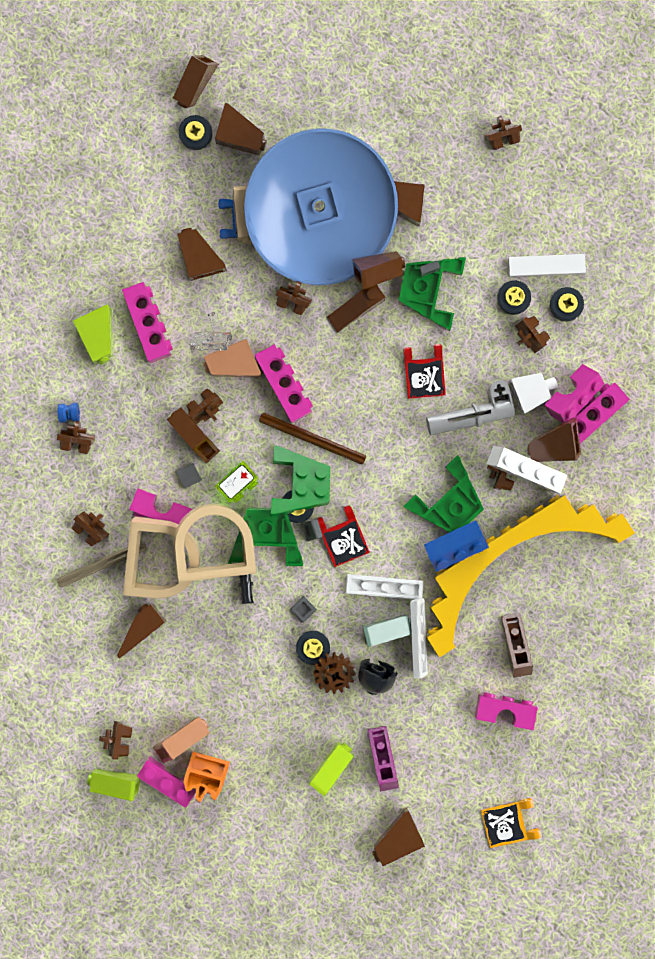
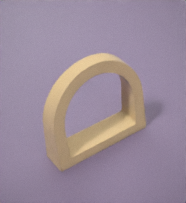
M207 504L191 510L182 518L174 535V557L178 582L256 573L252 534L247 523L236 511L224 505ZM220 515L232 520L238 526L242 536L244 562L186 569L184 541L193 523L205 516Z
M137 516L131 520L123 595L167 598L182 592L191 584L192 581L177 582L167 586L136 582L141 531L166 533L174 536L178 524L171 521ZM188 531L184 546L189 554V568H198L200 566V550L196 540Z

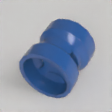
M78 402L71 403L70 405L58 404L57 413L60 423H66L68 420L73 422L80 421Z

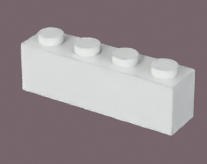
M493 446L487 461V465L556 493H561L567 478L566 474L503 447Z

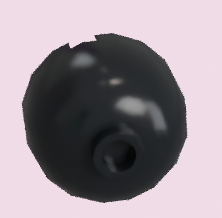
M370 659L362 660L358 669L360 685L371 695L388 692L397 678L398 673L394 672L395 668L379 660L380 665L370 663Z

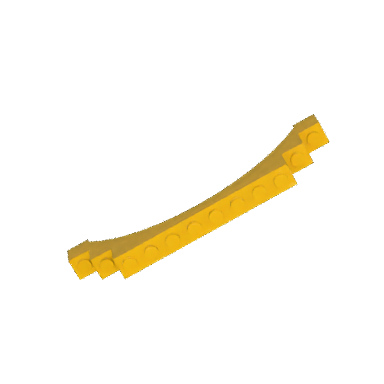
M557 494L548 500L550 503L545 507L541 504L533 509L534 514L529 517L524 515L517 519L518 524L512 528L508 525L500 530L501 535L496 538L494 535L487 538L486 542L489 548L459 561L449 568L435 572L437 575L434 576V579L446 597L442 598V596H439L432 601L433 605L430 608L441 624V627L435 626L428 631L429 635L426 638L438 657L440 658L455 648L453 643L455 626L464 599L473 583L493 560L525 540L553 532H587L613 539L614 543L619 544L635 534L624 515L613 513L605 518L607 520L605 522L595 505L588 506L587 503L577 509L578 513H576L567 497Z

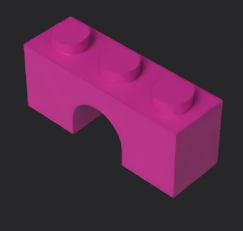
M584 364L570 377L576 389L567 395L556 392L545 404L550 416L562 423L575 418L578 412L588 404L589 400L604 385L600 374Z
M137 488L129 509L134 511L133 515L144 518L147 516L152 519L171 521L179 524L182 518L193 510L173 502L170 511L162 514L155 507L158 495Z
M484 692V695H478L474 716L477 720L496 723L498 713L507 709L513 713L512 725L514 727L534 730L538 707L533 705V701L522 699V702H516L513 697L503 696L502 699L495 698V694Z
M152 757L147 759L137 775L138 778L185 808L196 793V789L186 791L183 782L184 778L171 774L166 769V766Z

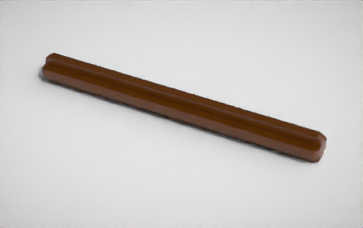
M262 413L259 418L260 423L361 465L365 462L366 455L276 417Z

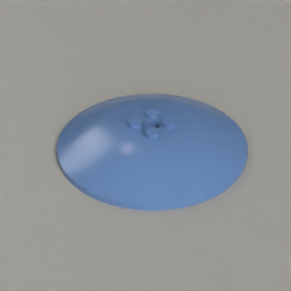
M327 128L300 131L289 135L273 145L255 166L249 178L244 199L247 231L260 256L281 275L293 281H300L310 285H330L353 278L352 259L382 254L393 235L398 213L396 186L392 174L381 156L360 138L340 130ZM323 201L324 208L321 211H316L314 209L315 202Z

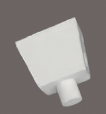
M542 373L517 377L509 381L522 415L551 398L549 391L558 388L554 377L544 380Z

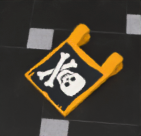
M531 798L481 810L490 848L541 838L539 828L528 831L525 829L521 809L533 808L534 805Z

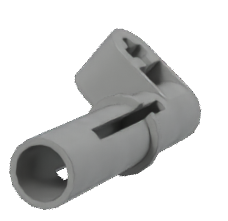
M502 380L493 382L487 390L489 403L482 405L472 404V407L426 417L430 436L475 425L480 427L484 423L514 417V406L508 384ZM497 387H498V389H502V392L500 393V395H499V393H497V392L495 393V392H494V390H495ZM498 396H506L505 400H500L496 402L494 400V398H497ZM488 412V414H486V415L477 416V417H473V418H469V419H464V420H460V421H455V422H451V423L448 422L449 420H453V419H457V418H462V417H466V416H471V415H475V414H480V413Z

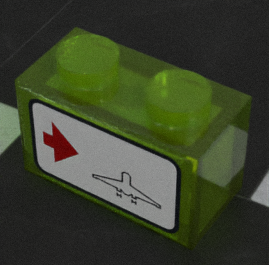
M242 461L219 481L215 487L230 504L232 502L236 504L244 497L243 493L247 489L251 491L259 484L257 482L259 477Z

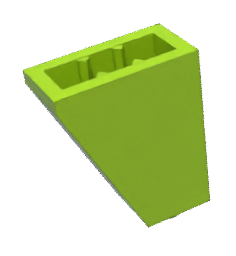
M106 304L73 320L93 363H99V365L109 362V358L113 356L112 309Z
M338 741L309 777V785L325 797L354 757V754L351 752L353 749L347 743L341 744Z
M94 769L92 774L88 775L87 785L90 786L89 792L134 801L139 792L140 778L137 777L138 774Z

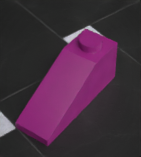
M387 726L368 729L380 792L399 788Z

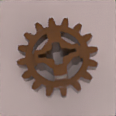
M333 652L332 656L326 653L325 659L320 657V664L315 663L316 670L313 671L316 684L319 683V689L324 688L325 693L332 690L333 694L338 689L342 693L343 687L349 689L348 683H353L354 679L352 676L356 675L354 664L350 663V658L346 657L344 659L343 653L337 656L336 652ZM343 665L346 667L347 672L343 670ZM322 674L326 677V681L322 678Z

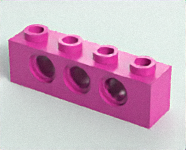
M141 282L122 289L148 362L153 363L172 356L170 351L173 350L170 340H166L164 333L167 332L163 321L159 322L157 317L160 314L158 306L153 304L151 297H154L151 287H146V284ZM141 300L147 301V306L143 309L138 308V303ZM147 318H152L154 320L153 324L149 327L144 326V321ZM153 336L160 337V341L156 345L151 344Z
M274 344L254 355L291 423L312 413L310 408L313 405L308 397L304 398L301 393L304 389L299 380L295 382L292 376L295 373L291 365L285 364L283 360L285 355L280 347L276 348ZM274 362L280 363V370L272 371L270 369L271 364ZM282 379L290 380L289 387L282 388L280 386ZM292 395H297L300 401L298 404L292 405L289 403V398Z
M615 382L611 385L605 384L599 391L601 394L596 398L593 396L587 406L576 415L577 424L581 427L579 433L580 444L630 400ZM602 398L609 401L608 408H604L601 405ZM588 411H592L595 414L593 421L587 418Z

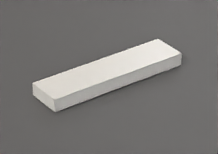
M585 254L508 258L509 277L586 273Z
M347 574L345 593L415 600L422 598L424 581Z
M417 598L410 601L414 678H422L428 674L424 598Z

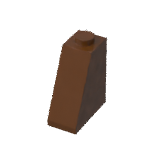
M204 55L191 56L173 96V99L178 101L177 104L183 108L195 106L219 64Z
M224 104L215 136L216 144L260 156L261 151H265L267 144L264 132L230 104Z
M394 181L398 197L397 215L415 226H420L425 184Z
M186 228L177 234L190 281L227 272L224 262L196 229Z
M397 251L352 259L354 278L363 289L402 276V268H405L404 258Z
M182 407L174 411L167 419L178 434L206 464L220 452Z
M571 418L535 437L527 448L531 460L536 462L576 461L581 455L577 418Z
M408 808L402 810L374 844L375 851H372L376 862H381L382 866L425 847Z

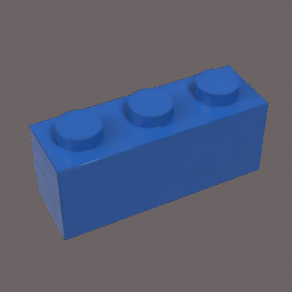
M473 521L424 544L436 572L489 548L477 521Z

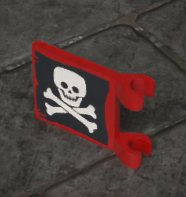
M434 345L435 358L412 360V348L405 347L403 352L408 399L446 395L442 345Z
M350 505L344 507L348 520L328 529L323 518H317L322 538L334 567L370 553Z

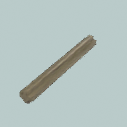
M140 541L139 553L147 550L144 541ZM128 547L57 578L58 585L61 588L126 560Z

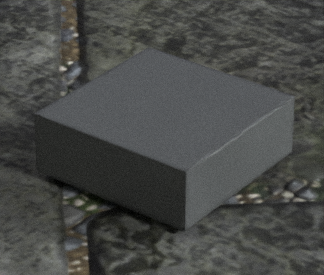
M434 261L421 266L418 271L420 277L439 271L440 265L438 261Z
M194 463L176 471L185 489L202 481Z
M318 519L301 524L307 542L323 537Z
M305 596L290 608L303 623L317 610Z

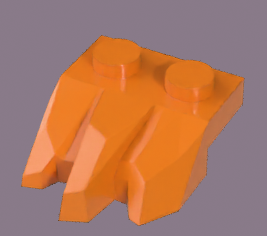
M193 751L183 781L186 791L196 789L195 800L198 803L202 801L206 793L211 795V799L216 800L222 791L230 762Z

